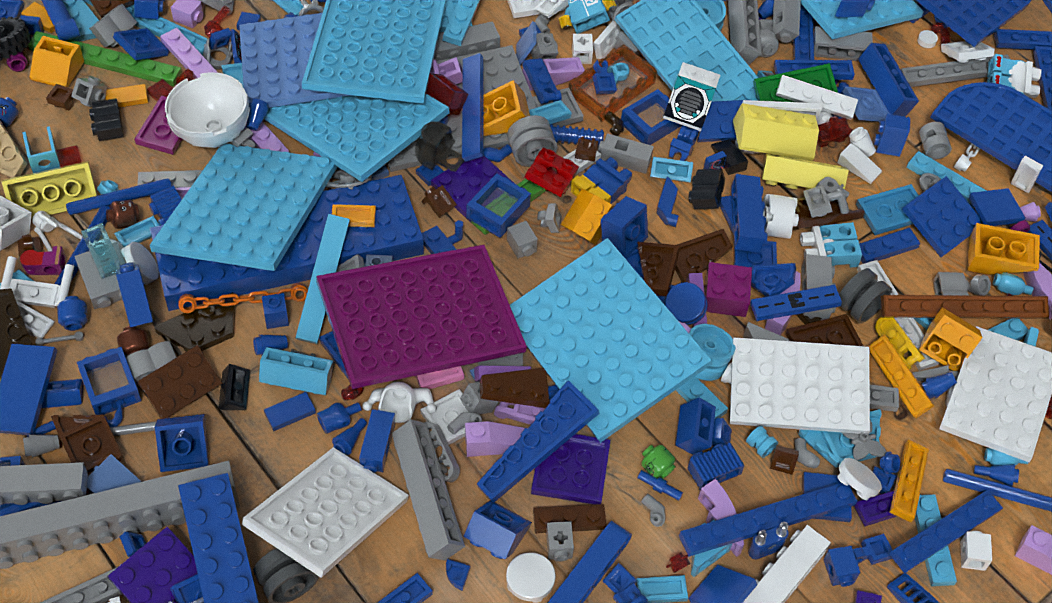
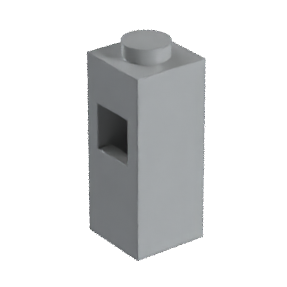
M774 0L772 31L781 42L789 43L799 36L801 0Z
M607 134L605 140L600 141L598 152L601 153V159L604 161L612 157L617 161L619 167L646 174L652 159L654 146Z

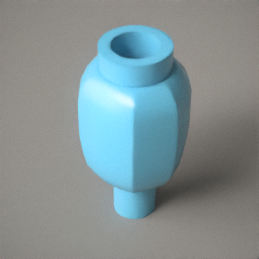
M1007 272L996 273L992 285L996 286L997 290L1011 295H1020L1022 293L1031 295L1034 289L1031 286L1025 285L1022 278Z
M991 448L985 449L984 460L992 466L1015 464L1016 466L1018 463H1029Z

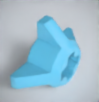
M616 63L608 66L607 71L609 73L613 72L615 83L617 84L618 81L628 78L630 69L627 63Z

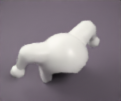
M393 382L385 388L373 390L368 401L363 403V409L370 411L372 405L379 402L378 410L395 413V423L409 421L414 413L416 404L421 402L427 404L426 410L428 413L432 414L436 411L430 389L412 388L404 382Z

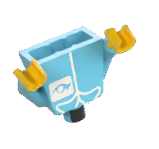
M568 0L569 6L566 8L564 15L559 17L558 20L561 29L564 26L573 25L576 34H579L610 21L607 11L612 6L617 5L614 0Z

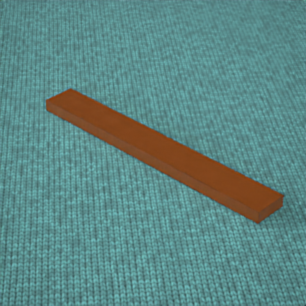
M881 296L882 318H935L942 307L959 318H1049L1048 296Z

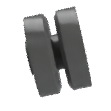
M866 268L857 273L839 293L842 301L840 307L844 311L851 310V317L859 324H862L881 309V296L891 295L892 288L886 282L878 281V275L871 269Z
M277 548L263 556L253 569L259 584L264 586L263 591L269 603L291 602L308 592L318 580V575Z

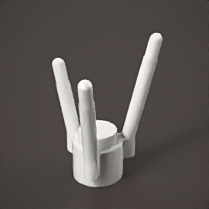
M38 211L32 218V223L36 226L34 231L39 235L48 251H52V247L43 232H50L54 227H60L79 239L83 237L80 233L57 221L45 211Z

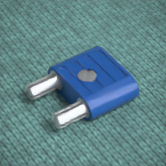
M781 522L780 526L767 531H759L753 537L748 550L749 556L752 559H760L780 551L789 534L788 523Z

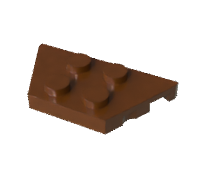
M805 197L797 198L795 214L799 216L797 227L801 229L862 219L865 211L860 208L854 211L849 209L848 213L841 214L838 201L834 200L830 202L833 212L827 213L822 217L812 218Z
M104 415L51 416L71 463L84 462L88 476L94 471V467L99 466L110 454L119 462L124 458ZM87 488L86 495L92 494V492Z

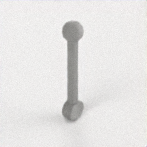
M78 331L74 335L48 339L37 338L35 343L37 346H43L45 343L73 339L82 341L84 335Z

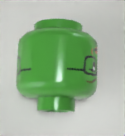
M650 445L642 453L644 456L641 462L642 467L657 479L659 477L662 479L666 478L676 468L674 465L676 458L664 445H658L655 448L653 445Z

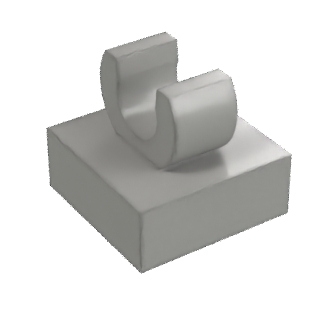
M246 128L237 138L233 139L231 145L254 148L256 145L251 140L253 132Z
M551 203L548 204L547 211L538 212L537 219L541 220V227H548L551 233H559L562 215L557 204Z

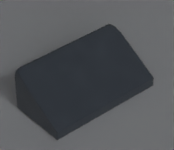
M228 364L223 370L219 410H246L250 376L249 369Z

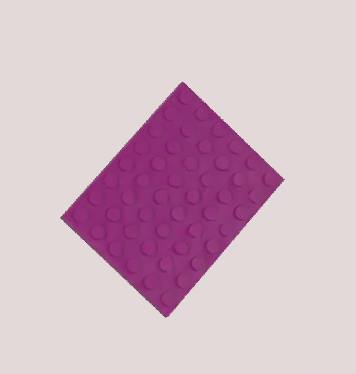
M485 245L316 276V283L352 389L526 352L527 346Z

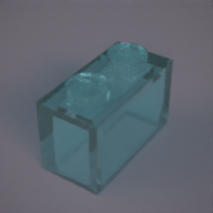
M103 223L82 230L83 239L101 279L116 274V270L120 269L119 265L121 264Z

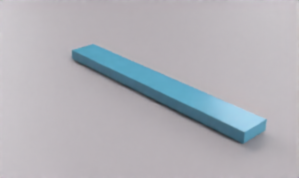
M83 0L85 3L92 5L90 0ZM134 4L126 8L137 22L134 26L141 29L148 28L158 37L178 28L203 56L204 44L208 38L160 16L158 19L134 17Z

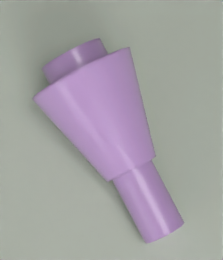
M1035 202L1020 207L1026 217V221L1037 222L1041 216L1039 205L1036 206Z

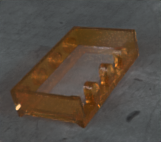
M624 44L618 49H614L604 59L602 58L598 61L601 67L604 60L608 62V66L616 63L629 64V76L626 80L618 81L616 84L617 91L614 94H596L592 77L596 72L593 66L587 68L580 76L573 78L569 83V89L575 100L597 116L600 122L605 120L604 117L607 112H617L655 84L657 70Z

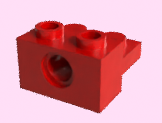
M543 147L536 156L534 163L527 170L524 178L561 197L570 187L571 181L580 166L574 164L569 159L557 155L553 150Z

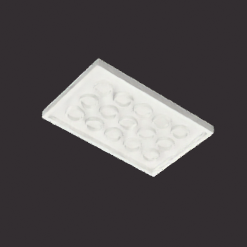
M976 326L983 338L970 356L964 358L956 380L957 383L954 386L939 429L1030 463L1052 395V352Z
M733 337V344L736 349L732 356L729 424L856 434L864 432L869 434V347Z
M333 447L243 517L242 525L322 578L407 502L409 495L369 469L363 468L364 466Z

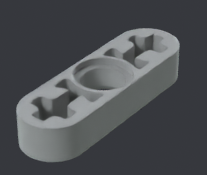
M424 422L427 423L429 430L432 429L429 433L434 449L436 450L439 446L442 447V454L438 461L444 480L449 483L454 482L459 476L460 468L439 425Z

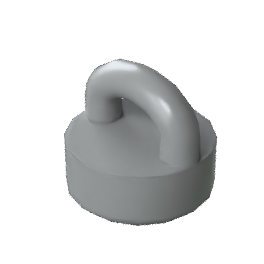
M981 274L975 275L969 282L968 292L978 296L988 294L991 288L989 277Z

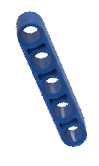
M609 522L548 603H584L627 546L632 534L615 522Z

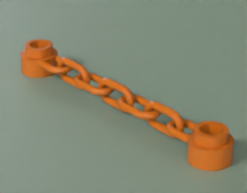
M295 283L291 288L280 289L275 293L256 291L245 296L226 294L215 299H208L207 297L195 298L191 294H183L178 300V306L182 312L191 313L195 309H204L209 307V305L215 304L234 306L239 302L245 301L263 303L262 299L254 300L255 297L253 295L264 294L263 296L289 291L291 296L285 297V300L302 302L306 299L308 290L303 283ZM297 291H303L301 296L295 295ZM234 297V302L224 303L225 299L223 298ZM204 300V305L197 306L196 301ZM185 302H190L192 304L189 308H186L183 305Z

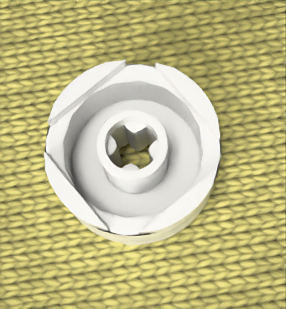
M766 194L763 199L765 202L763 216L766 217L764 231L771 237L790 239L792 228L797 226L799 219L798 214H795L797 198Z

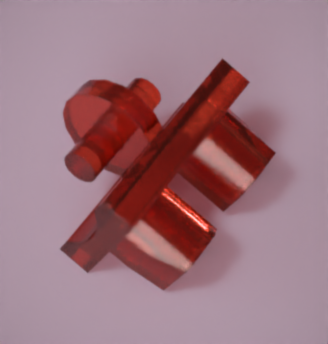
M830 117L829 122L818 125L817 144L819 147H825L832 141L844 142L853 129L849 127L846 118Z

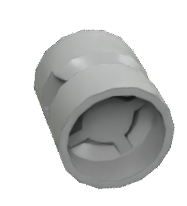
M931 122L920 129L919 135L926 156L937 160L946 157L951 152L952 148L943 123Z

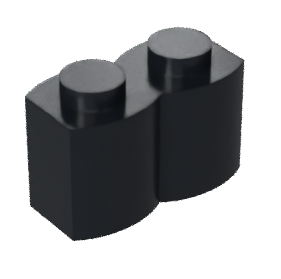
M117 98L92 102V109H89L91 121L95 122L91 124L93 136L97 135L99 141L124 137Z
M722 168L698 169L696 176H693L692 179L693 188L689 192V202L693 204L694 209H718L725 186Z

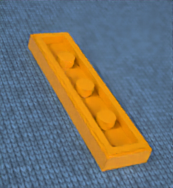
M884 334L867 346L893 387L899 388V396L914 418L917 419L935 406L887 335Z
M908 439L904 444L889 513L911 523L916 515L929 449Z

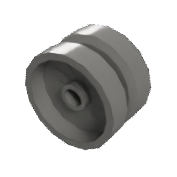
M534 115L521 118L508 129L507 137L514 158L522 166L530 167L543 147L553 150L555 153L557 152L558 146L549 121L542 116Z

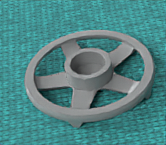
M344 170L335 171L332 175V178L338 180L334 182L329 181L326 187H348L353 189L354 186L371 181L372 176L370 175L361 182Z

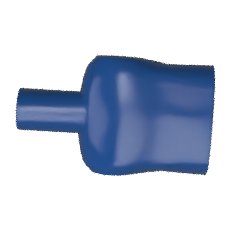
M334 403L329 408L318 412L317 418L323 431L328 434L348 426L351 422L350 415L360 412L362 409L359 403L346 408L341 403Z

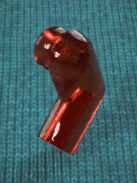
M937 22L933 24L931 31L940 34L941 44L950 43V32L943 23Z

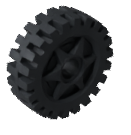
M3 17L0 19V61H2V58L8 59L10 55L15 56L17 52H22L23 48H27L31 42L28 28L21 18L8 17L6 19Z

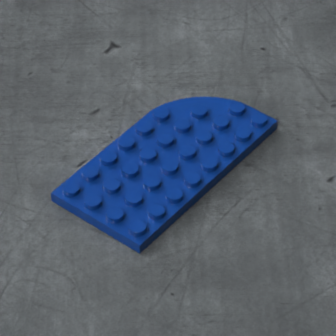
M917 0L925 9H928L937 19L944 22L952 31L960 35L973 47L977 46L1022 12L1031 2V0Z
M988 82L971 83L956 88L934 110L930 117L931 119L943 123L947 129L1016 171L1024 156L1043 165L1036 183L1052 192L1051 110L1016 89Z

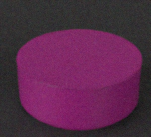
M1023 220L1013 225L1010 229L1028 232L1030 225L1026 220Z

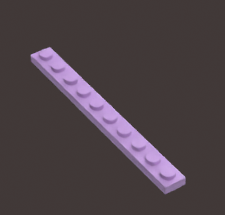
M178 28L160 36L161 42L195 79L200 78L201 73H218ZM263 122L258 131L251 130L253 132L251 140L255 143L256 148L289 152Z

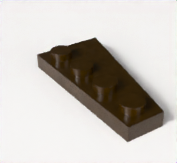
M11 288L0 289L1 379L11 344L32 345Z

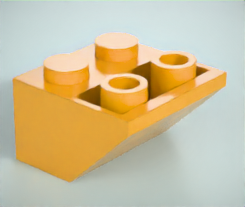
M42 36L34 48L30 80L52 86L59 84L69 87L84 63L80 45Z
M942 307L930 323L919 351L944 366L949 365V369L959 371L964 358L970 356L983 337L978 328Z

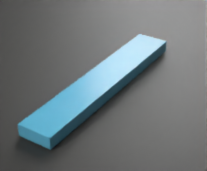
M328 214L295 337L297 340L313 344L318 343L326 310L316 283V276L337 271L350 221L348 218Z

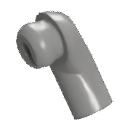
M539 14L535 22L541 33L549 34L550 29L547 25L550 18L543 14Z
M463 412L447 428L455 435L462 427L465 428V423L482 422V417L476 413Z
M804 438L795 439V450L799 451L797 461L808 468H817L820 464V459L806 449V440Z
M647 494L641 503L650 510L651 523L656 527L662 526L666 520L665 507L650 494Z

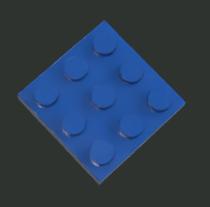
M947 176L902 208L940 257H943L968 238L976 223L983 224L979 215Z

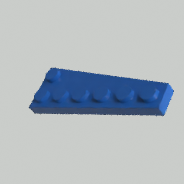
M568 380L550 400V404L543 412H539L528 429H524L516 443L510 445L503 453V456L477 483L478 488L494 503L599 414V410Z

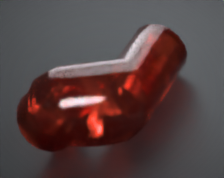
M349 385L347 388L342 389V398L346 401L354 400L363 393L364 387L352 389L351 385Z

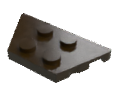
M234 297L223 298L225 299L224 303L234 302ZM209 305V307L204 309H195L191 313H183L155 325L154 328L158 335L166 336L170 339L171 343L181 346L186 352L196 345L199 346L201 351H204L234 337V306Z

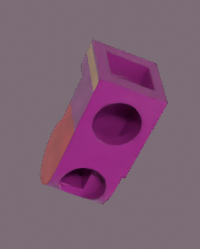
M53 246L52 251L49 252L27 250L21 254L20 262L25 272L29 275H60L65 267L66 255L62 246Z

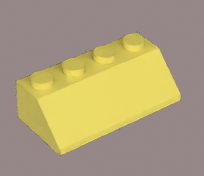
M741 104L733 119L739 149L813 161L819 134L815 115Z
M765 153L761 178L766 180V184L777 186L779 182L785 183L787 188L797 189L798 186L806 187V190L815 188L825 177H831L837 181L838 185L841 186L843 184V189H845L849 170L843 166Z
M89 161L8 178L2 181L6 199L32 212L31 219L38 211H45L49 215L67 211V203L97 196Z

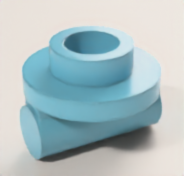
M111 180L101 181L97 187V191L101 195L119 190L118 184Z

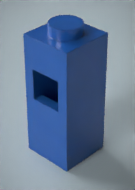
M375 409L371 411L359 461L364 466L363 468L369 469L373 473H383L392 433L395 428V413Z

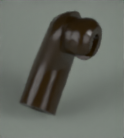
M611 111L607 112L604 119L613 125L610 132L615 136H619L624 131V123Z

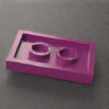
M161 96L134 140L137 145L173 155L182 138L178 137L170 128L165 112L167 97Z

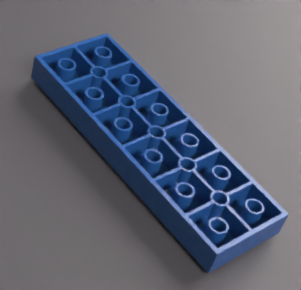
M402 175L369 181L354 186L353 189L346 187L323 191L275 271L251 267L245 270H237L226 263L155 252L168 311L179 309L178 300L183 294H191L195 298L207 297L208 299H215L232 292L240 296L311 280L328 214H332L333 204L376 206L375 227H348L338 266L357 254L363 258L364 263H366V255L392 256L393 261L423 255V236ZM163 225L150 228L152 241ZM204 300L196 301L197 305L203 304ZM185 302L183 306L190 307L192 304Z

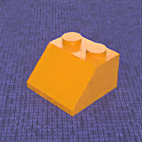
M581 189L560 225L596 246L602 236L601 219L614 206L600 197Z

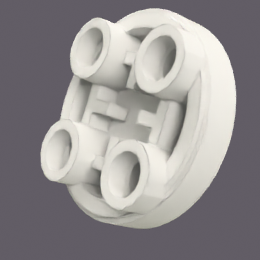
M132 242L121 249L126 263L133 262L134 265L139 264L145 285L150 284L159 277V269L155 259L142 244Z
M845 458L840 463V473L837 476L839 481L844 485L852 486L857 490L858 496L862 499L868 500L870 497H875L882 490L881 482L877 476L861 462L852 458Z
M537 553L518 555L510 562L507 568V589L521 600L532 601L533 603L541 602L554 587L555 570L552 563L546 557Z

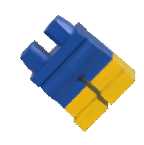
M612 157L605 161L600 158L580 177L577 175L572 179L571 193L577 197L580 193L579 189H583L612 204L621 194L626 192L627 184L632 179V172L627 168L618 172L616 170L618 163Z

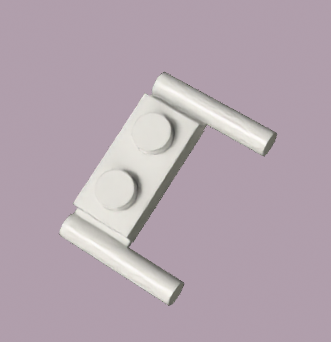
M8 256L0 289L11 288L17 301L28 305L55 308L68 297L74 270L73 265H65L61 285L12 279L17 258Z

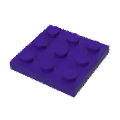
M482 156L466 162L461 160L433 178L431 186L437 189L443 185L457 204L455 208L466 218L467 204L496 173L502 177H508L490 160ZM496 190L482 206L487 207L501 197L503 193Z
M578 434L572 436L535 468L531 494L594 505L601 504L611 440L605 439L600 443L596 437Z
M166 527L111 572L107 578L130 603H168L170 601L177 603L170 590L171 586L198 573L192 553Z

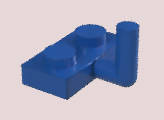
M460 220L455 222V234L448 238L438 226L423 232L424 246L430 254L457 250L453 244L463 239V222Z

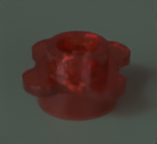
M680 552L669 559L671 564L667 565L666 568L671 567L675 573L690 565L691 563L687 558L688 554L684 556Z

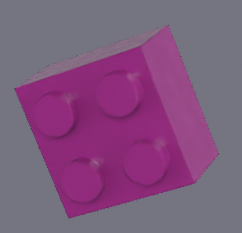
M709 262L704 294L708 301L707 312L746 317L750 305L752 267Z

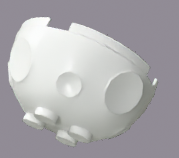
M208 72L201 73L200 78L188 81L186 78L178 83L166 99L165 112L170 128L178 137L196 147L217 148L232 142L233 139L240 135V132L244 130L250 107L247 93L237 79L223 73Z

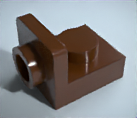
M443 185L437 189L434 186L424 193L426 197L421 201L423 205L428 202L439 218L457 206Z

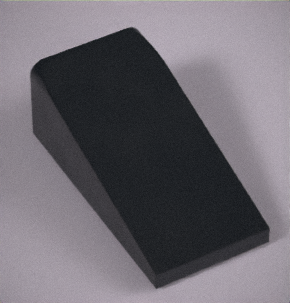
M730 139L711 144L715 154L723 151L727 155L724 169L728 175L747 169V158Z

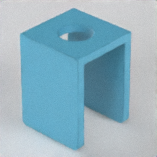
M50 126L47 127L52 150L38 154L32 153L27 134L22 132L27 157L33 173L61 167ZM41 160L51 161L46 166L38 164Z

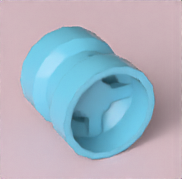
M763 426L754 429L746 439V443L750 447H755L757 453L762 458L768 456L778 445V441L774 437H770Z

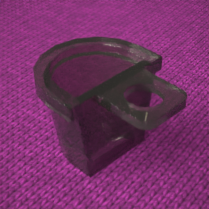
M434 121L423 126L420 139L415 145V156L423 166L433 170L437 164H440L451 171H457L464 163L462 154L451 149L455 144V139L452 137L450 127ZM454 156L458 159V162L456 164H449L446 161L447 158Z

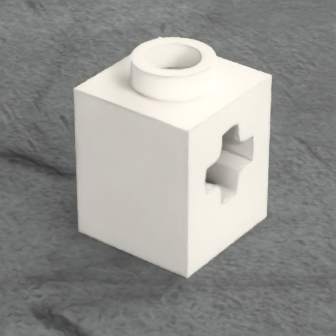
M573 34L572 58L579 57L582 64H592V34Z
M967 531L960 541L961 568L982 571L988 568L992 562L990 534H983L980 531Z

